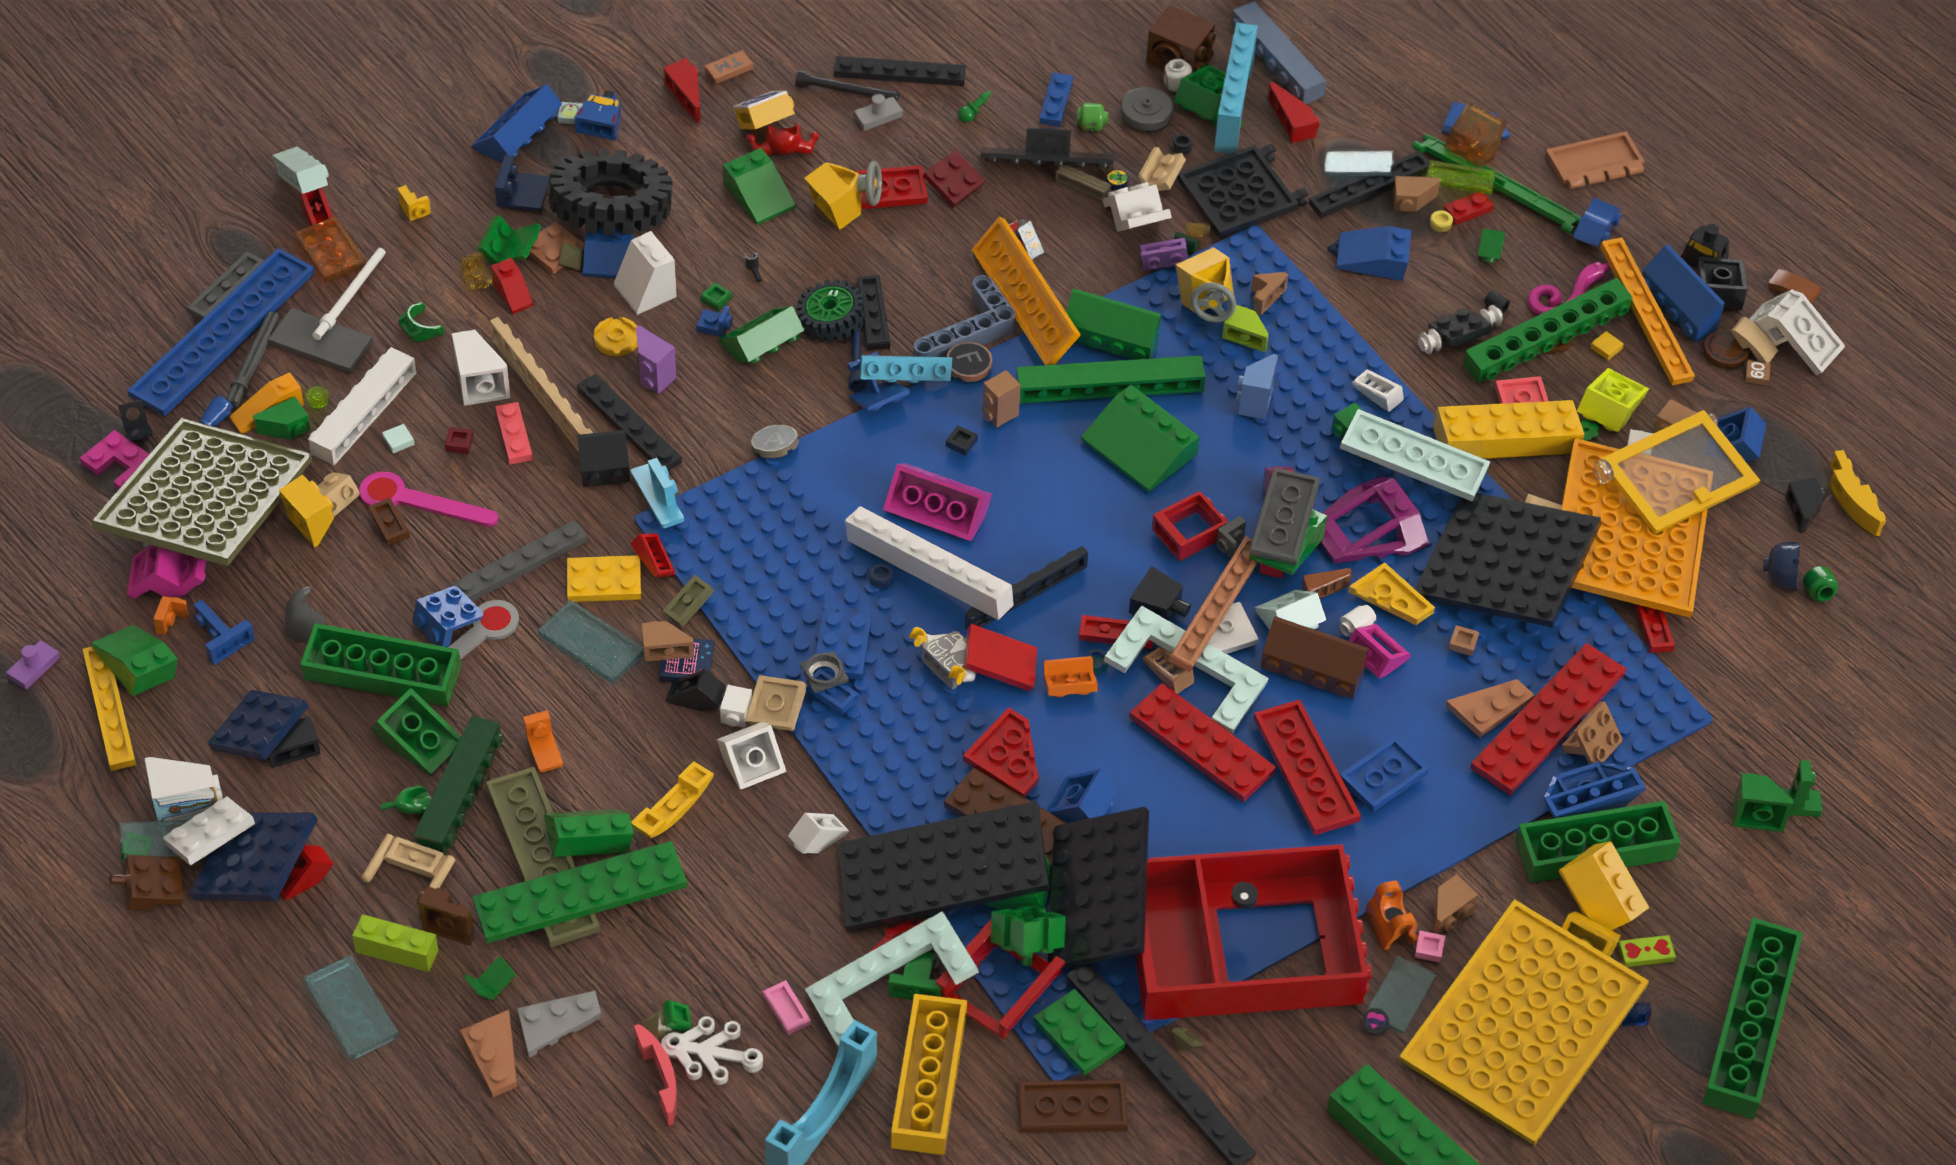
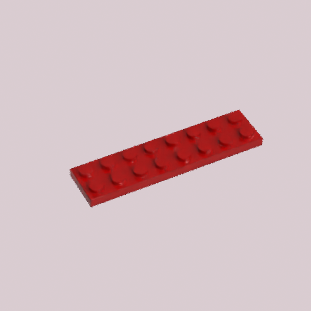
M1586 642L1474 759L1470 769L1511 796L1626 674L1627 668Z

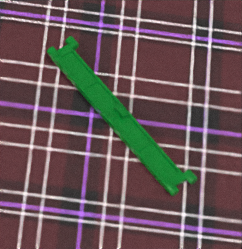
M1427 133L1423 137V143L1415 141L1412 145V149L1421 153L1424 151L1429 152L1484 182L1499 193L1502 192L1561 224V230L1570 235L1575 230L1574 225L1579 224L1581 216Z

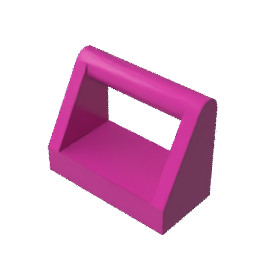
M1377 624L1356 628L1349 639V642L1368 648L1365 666L1378 678L1385 677L1406 662L1411 656ZM1375 635L1381 642H1383V643H1384L1391 651H1393L1395 654L1392 655V654H1391L1389 651H1387L1380 643H1378L1372 636Z

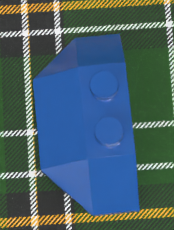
M1598 761L1554 775L1543 800L1553 817L1560 818L1625 807L1645 791L1646 786L1635 768L1628 766L1625 768L1617 764Z

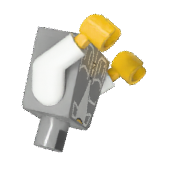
M914 627L909 638L915 639L913 643L916 647L922 645V662L951 690H954L962 682L974 681L977 672L964 668L966 639L959 632L953 631L949 634L929 635L923 629Z

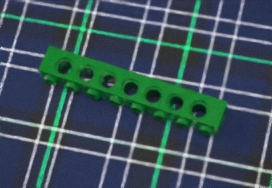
M1615 278L1466 350L1463 365L1478 384L1485 380H1491L1497 374L1503 371H1510L1516 365L1524 361L1528 362L1542 352H1549L1560 342L1565 344L1573 336L1586 334L1592 328L1604 325L1616 316L1625 315L1630 309L1633 297L1618 278Z

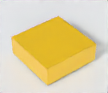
M1606 331L1591 343L1590 348L1606 360H1609L1623 349L1624 343Z

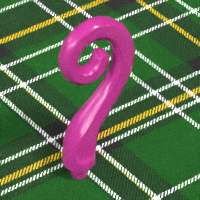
M1597 261L1585 267L1579 273L1571 296L1567 301L1586 293L1587 288L1591 284L1605 278V273L1611 270L1607 262L1601 264ZM1549 284L1535 287L1528 296V306L1532 313L1537 316L1557 307L1562 301L1561 291ZM1550 295V307L1541 304L1539 297Z

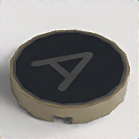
M772 425L755 433L751 443L753 452L755 454L759 453L760 457L778 458L788 454L787 451L791 448L792 451L796 449L799 440L797 431L793 427L788 425Z

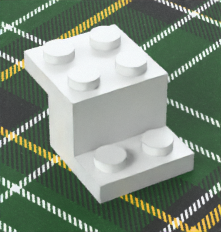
M1148 182L1129 187L1130 191L1126 187L1109 192V197L1102 199L1104 208L1111 206L1117 232L1172 218L1170 209H1162L1157 185L1149 186Z

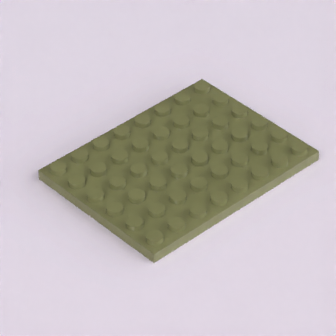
M181 418L92 520V526L94 529L106 533H112L173 552L228 566L281 501L279 489L301 476L312 462V454Z

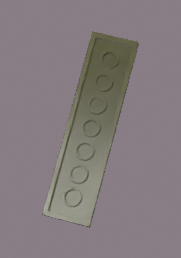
M535 767L486 781L487 790L524 882L576 868L571 856L553 857L544 820V813H553ZM594 913L543 928L550 947H554L600 932V925Z

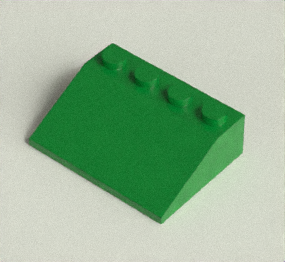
M1130 385L1112 399L1084 432L1081 440L1147 492H1150L1198 455L1200 436L1133 385Z

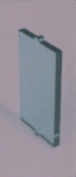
M1393 151L1328 152L1327 161H1324V166L1326 167L1325 176L1391 175V168L1394 166Z
M189 820L120 823L121 839L119 845L123 848L124 861L127 855L181 858L166 846L163 837Z
M1398 956L1367 1011L1372 1008L1384 1010L1389 1017V1028L1404 1034L1437 974L1420 967L1419 963L1414 964Z

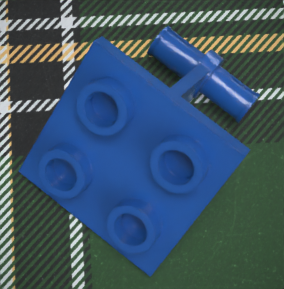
M876 351V352H874V353H872V354H869V355H867V356H880V355H879V353ZM859 356V359L847 363L850 372L860 369L861 356ZM866 379L868 388L849 395V398L868 411H876L881 409L884 404L902 400L903 396L910 394L909 389L897 382L883 381L877 384L876 380Z

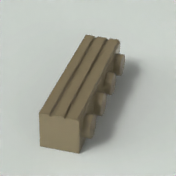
M1061 165L1056 171V182L1103 202L1102 199L1109 197L1108 193L1111 192V184L1099 180L1069 165Z

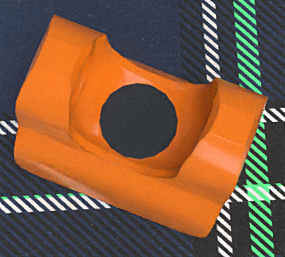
M1397 880L1380 884L1366 906L1367 917L1383 951L1388 950L1392 942L1405 934L1410 945L1415 944L1417 941L1415 933L1417 922L1413 913H1406L1402 900L1403 891Z

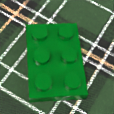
M1075 989L1034 1016L1033 1022L1083 1076L1125 1048V1042Z

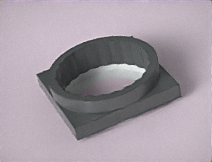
M834 651L818 653L809 658V660L800 662V667L813 693L849 682L842 662ZM827 666L834 670L835 677L831 680L821 681L813 677V672L818 667Z

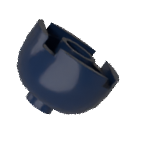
M1781 542L1771 549L1769 557H1764L1763 571H1768L1769 580L1773 585L1783 589L1797 590L1800 542Z

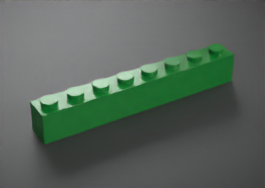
M1202 355L1017 367L1016 381L1021 384L1020 403L1114 398L1130 385H1133L1144 395L1204 392L1206 378Z

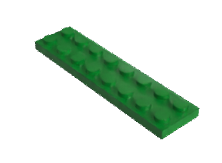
M672 841L475 895L472 896L486 943L488 944L687 888V880Z

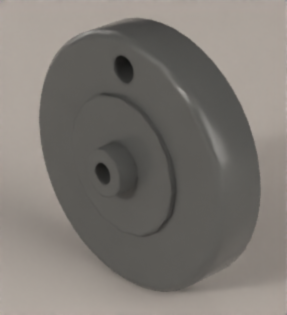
M1152 87L1135 88L1123 96L1120 113L1122 119L1135 129L1144 131L1157 130L1170 122L1173 115V102L1165 92Z

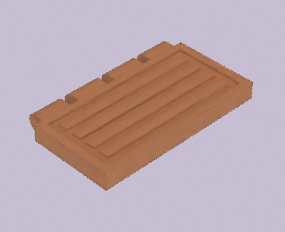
M1627 131L1546 149L1545 153L1562 186L1567 185L1569 189L1583 187L1585 182L1587 185L1605 182V177L1609 181L1625 177L1626 174L1631 176L1644 172L1645 161Z

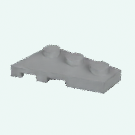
M595 991L518 1008V1015L529 1058L537 1054V1050L546 1045H554L558 1042L559 1038L570 1032L575 1033L601 1019V1011Z

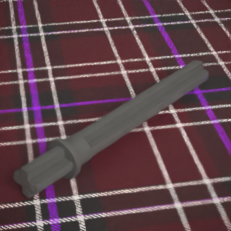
M269 311L235 381H232L230 384L231 390L226 400L235 409L238 408L243 395L248 393V385L269 343L268 339L279 322V314L277 312Z

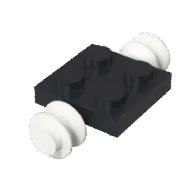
M1491 305L1488 311L1481 309L1479 316L1466 308L1459 309L1454 314L1439 317L1436 321L1428 323V335L1424 332L1420 333L1418 339L1419 348L1423 352L1431 354L1433 348L1436 351L1441 349L1443 341L1452 347H1456L1492 332L1493 325L1496 327L1501 326L1503 320L1502 312L1499 308Z

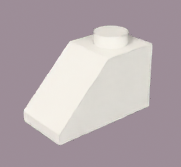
M804 813L788 837L794 842V847L801 853H819L846 836L849 830L834 814Z

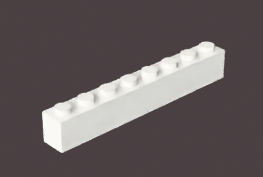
M860 506L845 520L847 540L991 617L999 620L1014 605L1011 584Z

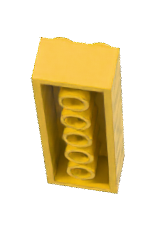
M1573 400L1438 407L1433 422L1437 441L1482 459L1571 454L1574 438L1583 440L1585 435Z
M914 994L891 1131V1148L945 1155L966 1022L967 1000Z

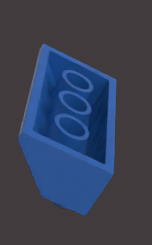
M547 84L523 93L471 147L498 162L502 161L505 155L516 157L519 154L518 149L532 141L531 136L545 128L544 123L557 116V110L563 104Z
M1669 244L1665 245L1643 269L1642 276L1658 306L1669 316L1671 321L1678 325L1685 336L1689 337L1694 343L1706 339L1710 333L1718 329L1724 302Z

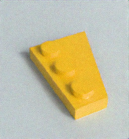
M1385 562L1349 586V593L1414 625H1418L1431 616L1435 610V607Z

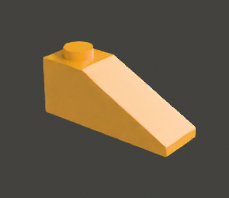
M291 373L268 382L230 415V420L239 433L243 434L255 428L253 415L293 397H296L301 406H304L301 387Z

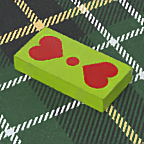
M1669 935L1622 940L1618 943L1621 959L1625 967L1674 962L1676 958Z

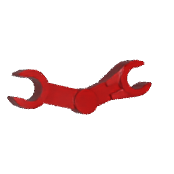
M917 918L906 920V922L893 928H887L883 939L871 951L923 923V921L913 925L911 922L917 920Z

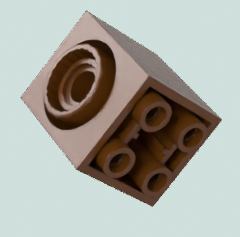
M1169 5L1149 30L1146 62L1164 70L1165 66L1172 60L1181 59L1191 65L1192 73L1204 67L1207 61L1210 62L1214 56L1215 24Z

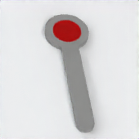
M490 600L481 604L478 608L483 612V618L474 622L473 627L451 644L449 648L458 649L460 659H462L485 639L497 640L508 637L519 625L517 609L511 603L503 600Z

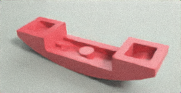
M640 1024L634 1025L635 1040L643 1061L654 1058L665 1086L664 1090L659 1091L660 1106L668 1127L674 1125L677 1112L676 1080L672 1064L663 1046L653 1034Z

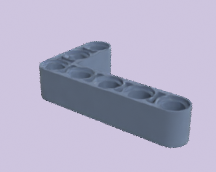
M985 275L977 276L972 282V301L981 314L917 339L914 342L913 356L947 357L948 351L959 343L974 342L983 346L1006 337L1014 331L1015 311L990 277Z

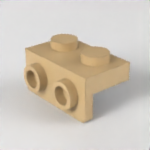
M330 473L318 485L320 494L322 496L327 495L333 504L331 509L334 517L360 496V492L350 475Z

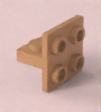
M1600 701L1562 744L1565 753L1585 755L1589 764L1598 761L1604 762L1622 742L1623 738L1606 702Z

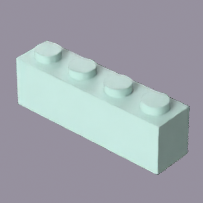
M299 147L272 155L278 175L302 194L328 185L326 178L329 177L326 166Z

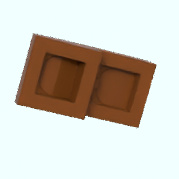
M1780 269L1768 282L1769 290L1785 293L1792 289L1803 293L1811 304L1821 292V287L1810 280Z

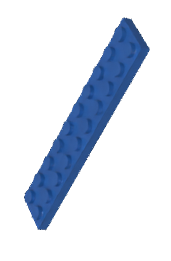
M278 248L127 390L128 397L135 401L141 399L144 406L165 417L263 323L269 311L275 312L315 274L314 267Z

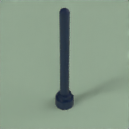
M858 327V332H851L852 361L859 359V356H861L860 327ZM860 369L853 371L848 377V388L853 392L866 389L867 382L866 379H860Z

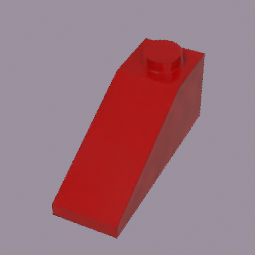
M687 58L663 67L664 84L696 123L701 122L698 90L699 72L696 66L691 65Z
M1274 82L1269 83L1267 99L1291 143L1316 138L1317 128L1320 126L1318 116L1314 115L1311 108Z

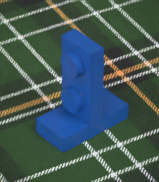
M202 599L193 604L196 623L200 628L205 627L212 640L205 644L208 660L213 665L255 640L252 625L247 619L229 629Z

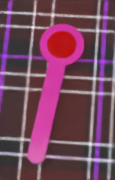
M391 472L373 473L362 481L359 488L360 498L367 506L391 498L395 506L403 504L487 527L498 523V514L493 510L405 488L403 480Z

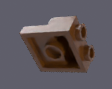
M427 886L425 891L422 890L418 895L417 905H419V919L422 922L423 931L471 946L475 939L471 909L462 904H453L451 893L442 888L435 889Z

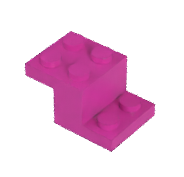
M148 545L133 556L127 596L136 599L141 594L148 592L149 589L161 596L178 598L184 596L188 591L204 581L207 560Z

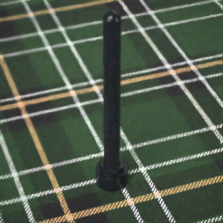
M798 69L796 87L805 88V86L814 85L871 97L881 94L885 99L893 97L896 101L899 99L897 92L813 77L805 70Z

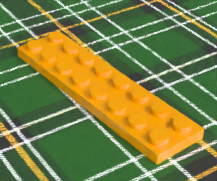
M998 217L972 248V251L987 275L1014 309L1015 319L1044 364L1055 365L1079 338L1080 333L1004 218Z

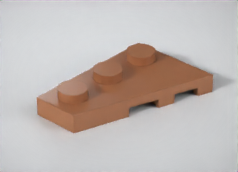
M1516 679L1447 700L1446 707L1481 738L1525 707L1534 698V694Z
M509 1010L460 1030L461 1037L492 1097L516 1088L517 1079Z

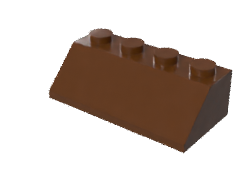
M1275 616L1262 653L1261 668L1290 677L1296 681L1305 682L1319 689L1331 691L1339 696L1354 699L1363 679L1368 648Z

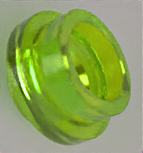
M315 386L306 392L305 398L311 407L322 408L329 400V392L324 387Z

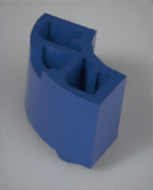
M1593 198L1586 213L1581 216L1573 237L1600 247L1602 241L1609 240L1613 226L1619 225L1622 218L1621 209Z

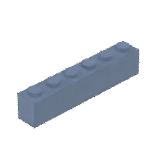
M1255 1L1233 10L1232 29L1235 31L1236 23L1258 26L1255 54L1263 60L1268 69L1279 78L1281 84L1285 85L1293 96L1305 104L1324 97L1326 88L1324 77Z

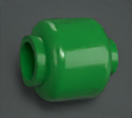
M1825 566L1813 567L1803 578L1804 588L1811 599L1817 602L1830 600L1839 588L1835 576Z

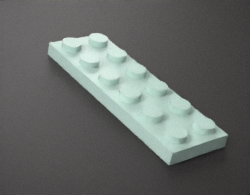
M1359 409L1340 445L1342 450L1472 502L1490 464V461Z

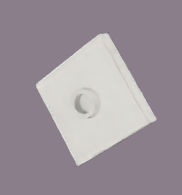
M1240 602L1232 604L1208 643L1225 654L1257 645L1259 641Z

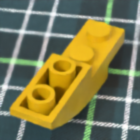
M1844 450L1835 451L1830 464L1833 472L1829 483L1831 491L1842 508L1856 523L1874 536H1880L1886 519L1884 513L1878 507L1876 495L1872 493L1869 484L1860 486V480L1858 477H1855L1851 460L1847 459Z

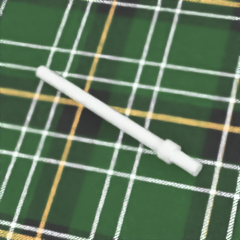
M378 248L330 312L324 314L319 321L320 325L312 334L313 338L320 340L327 330H331L336 323L338 315L386 254L384 249Z

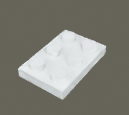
M225 797L207 810L195 815L182 826L173 829L171 833L163 837V840L167 847L191 866L253 826L255 822L248 812L229 797Z

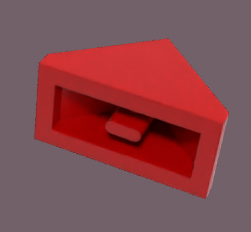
M322 187L304 194L299 192L302 212L314 232L336 224Z

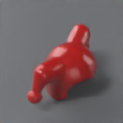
M800 123L790 128H775L767 124L766 141L764 143L758 144L756 136L752 133L748 134L746 139L753 151L762 148L767 156L773 153L789 155L793 152L810 154L813 152L816 141L819 140V134L812 132L809 141L805 142L801 137Z

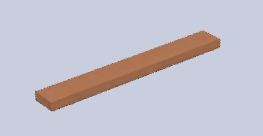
M1244 537L1169 657V662L1188 672H1191L1258 564L1257 561L1249 558L1251 538Z

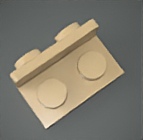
M1154 147L1139 173L1140 181L1142 183L1148 182L1149 186L1157 185L1158 191L1168 190L1173 185L1186 159L1182 153L1163 156L1159 147Z

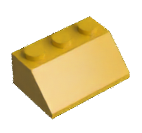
M1611 841L1594 844L1558 870L1583 915L1610 930H1614L1632 921L1649 908Z

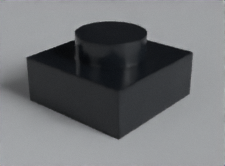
M957 425L946 439L945 447L966 456L978 441V434Z

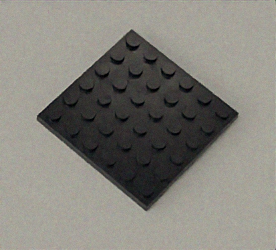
M1476 493L1473 502L1461 497L1415 590L1430 602L1553 628L1601 526V517Z

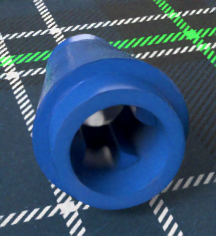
M217 396L216 399L213 398L199 423L215 427L231 414L233 406L224 397Z

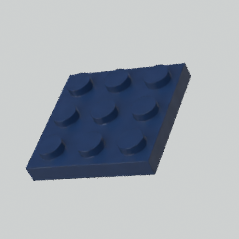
M251 690L245 695L236 709L230 713L221 727L215 731L207 743L212 750L266 760L309 706L304 699Z

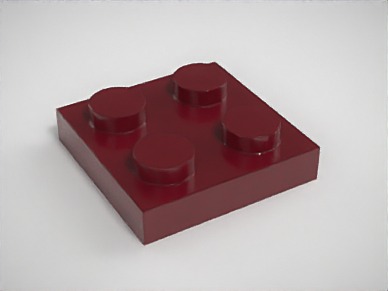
M956 149L923 174V178L952 208L985 183V180Z

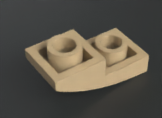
M1742 317L1731 330L1742 349L1750 348L1758 362L1769 363L1779 351L1765 332L1747 317Z

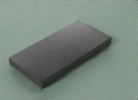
M293 308L288 311L268 339L271 346L349 374L352 373L373 343L372 336L338 324H334L331 330H327L320 340H316L312 334L320 325L319 321L321 318Z
M1279 468L1273 469L1249 549V555L1297 565L1321 483L1320 477Z

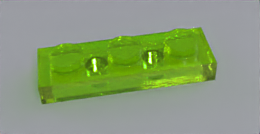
M1430 160L1427 177L1440 178L1439 186L1492 195L1496 171Z

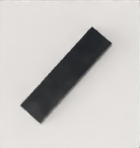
M880 275L857 277L858 289L863 296L866 310V319L863 321L867 350L890 349Z

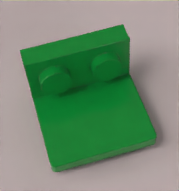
M500 215L494 216L477 250L491 265L512 258L514 262L522 261L529 256L530 249L537 240L542 226L536 223L513 230Z

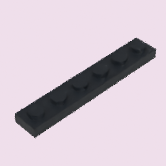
M836 56L834 77L964 86L966 65Z
M1418 151L1309 198L1308 204L1320 218H1323L1394 187L1395 176L1418 177L1431 171L1432 164Z
M596 373L577 384V391L617 430H625L626 438L648 460L657 458L661 466L665 465L668 471L682 463V456Z
M1083 546L1076 550H1071L1064 557L1050 562L1046 567L1036 573L1029 574L1022 581L1011 584L1014 605L1006 613L1087 568L1088 551ZM971 607L965 612V629L967 630L971 624L984 627L996 619L975 607Z

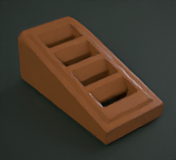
M1346 568L1304 575L1301 590L1316 592L1319 599L1349 587L1351 569Z

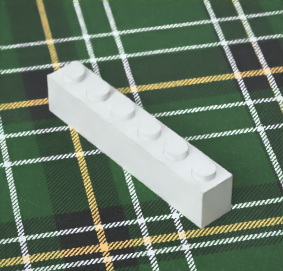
M392 347L385 354L381 355L376 365L366 372L364 378L358 384L353 386L348 396L338 403L337 408L330 415L326 416L321 426L310 434L308 442L311 454L335 465L416 374L414 358Z

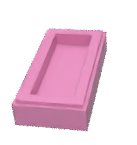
M786 980L763 991L764 999L787 1036L811 1025V1019Z

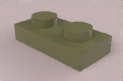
M694 575L666 606L663 612L683 627L713 594L714 589Z

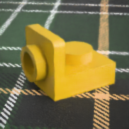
M406 185L397 188L399 204L410 221L431 213L428 196L417 199L414 193H410Z

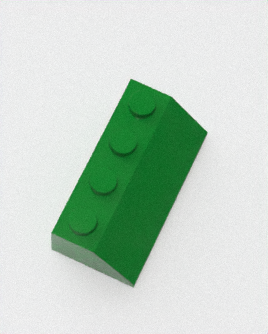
M1073 288L1066 313L1080 333L1079 338L1075 341L1076 343L1134 360L1152 359L1159 341L1160 313Z

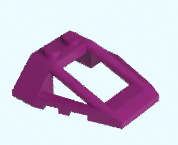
M1377 477L1349 490L1322 513L1327 515L1324 538L1319 544L1333 563L1362 560L1363 557L1375 555L1378 558L1387 557V554L1399 553V556L1408 555L1429 545L1419 511L1394 478ZM1365 501H1368L1369 504L1379 501L1392 519L1351 544L1335 520ZM1397 528L1396 542L1366 547Z

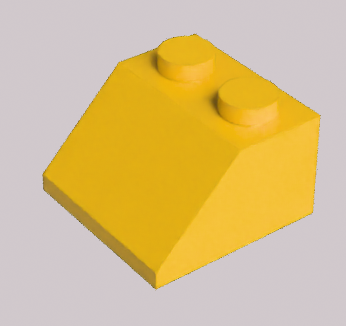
M301 475L279 489V493L287 518L315 548L321 542L334 519L331 509L333 504L327 495L322 496L320 494V490L313 480L309 482L304 475Z
M1576 911L1568 914L1562 926L1564 930L1611 957L1621 935Z

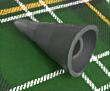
M303 587L294 592L286 605L285 632L296 641H309L315 623L326 625L324 615L311 607L306 600L311 587Z

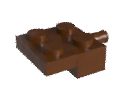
M127 855L123 865V874H110L109 876L110 885H125L127 908L129 910H154L155 905H182L184 901L179 857Z

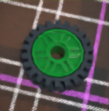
M834 279L833 283H830L829 280H824V285H821L820 282L815 283L816 288L808 287V292L804 291L801 294L802 298L799 297L798 304L796 305L797 316L804 328L803 332L805 335L811 336V339L815 341L818 338L819 342H825V339H828V343L834 342V338L842 341V336L845 335L846 338L851 337V332H858V327L861 328L863 321L866 319L865 304L860 290L855 288V285L852 283L848 285L847 281L842 280L839 283L838 279Z

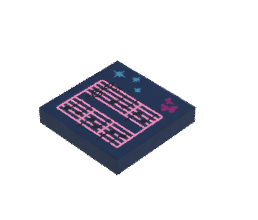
M693 639L694 657L662 660L659 675L660 681L673 682L703 669L711 673L715 640Z

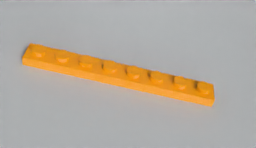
M1623 238L1602 241L1600 249L1614 276L1618 278L1633 298L1630 306L1671 385L1692 382L1695 375Z

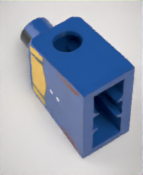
M605 91L603 96L589 95L575 115L576 133L616 141L621 119L620 101L616 99L615 93Z

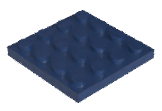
M248 812L253 817L255 824L210 853L189 893L194 900L276 901L318 818L314 813Z

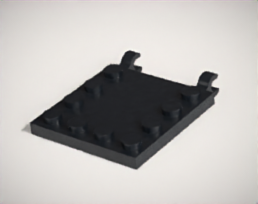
M1268 144L1260 149L1253 145L1178 173L1177 180L1219 238L1298 209V206H1304L1308 203L1305 197L1309 193L1305 188H1300L1290 193L1270 166L1269 162L1275 160L1272 153L1276 152L1272 144Z

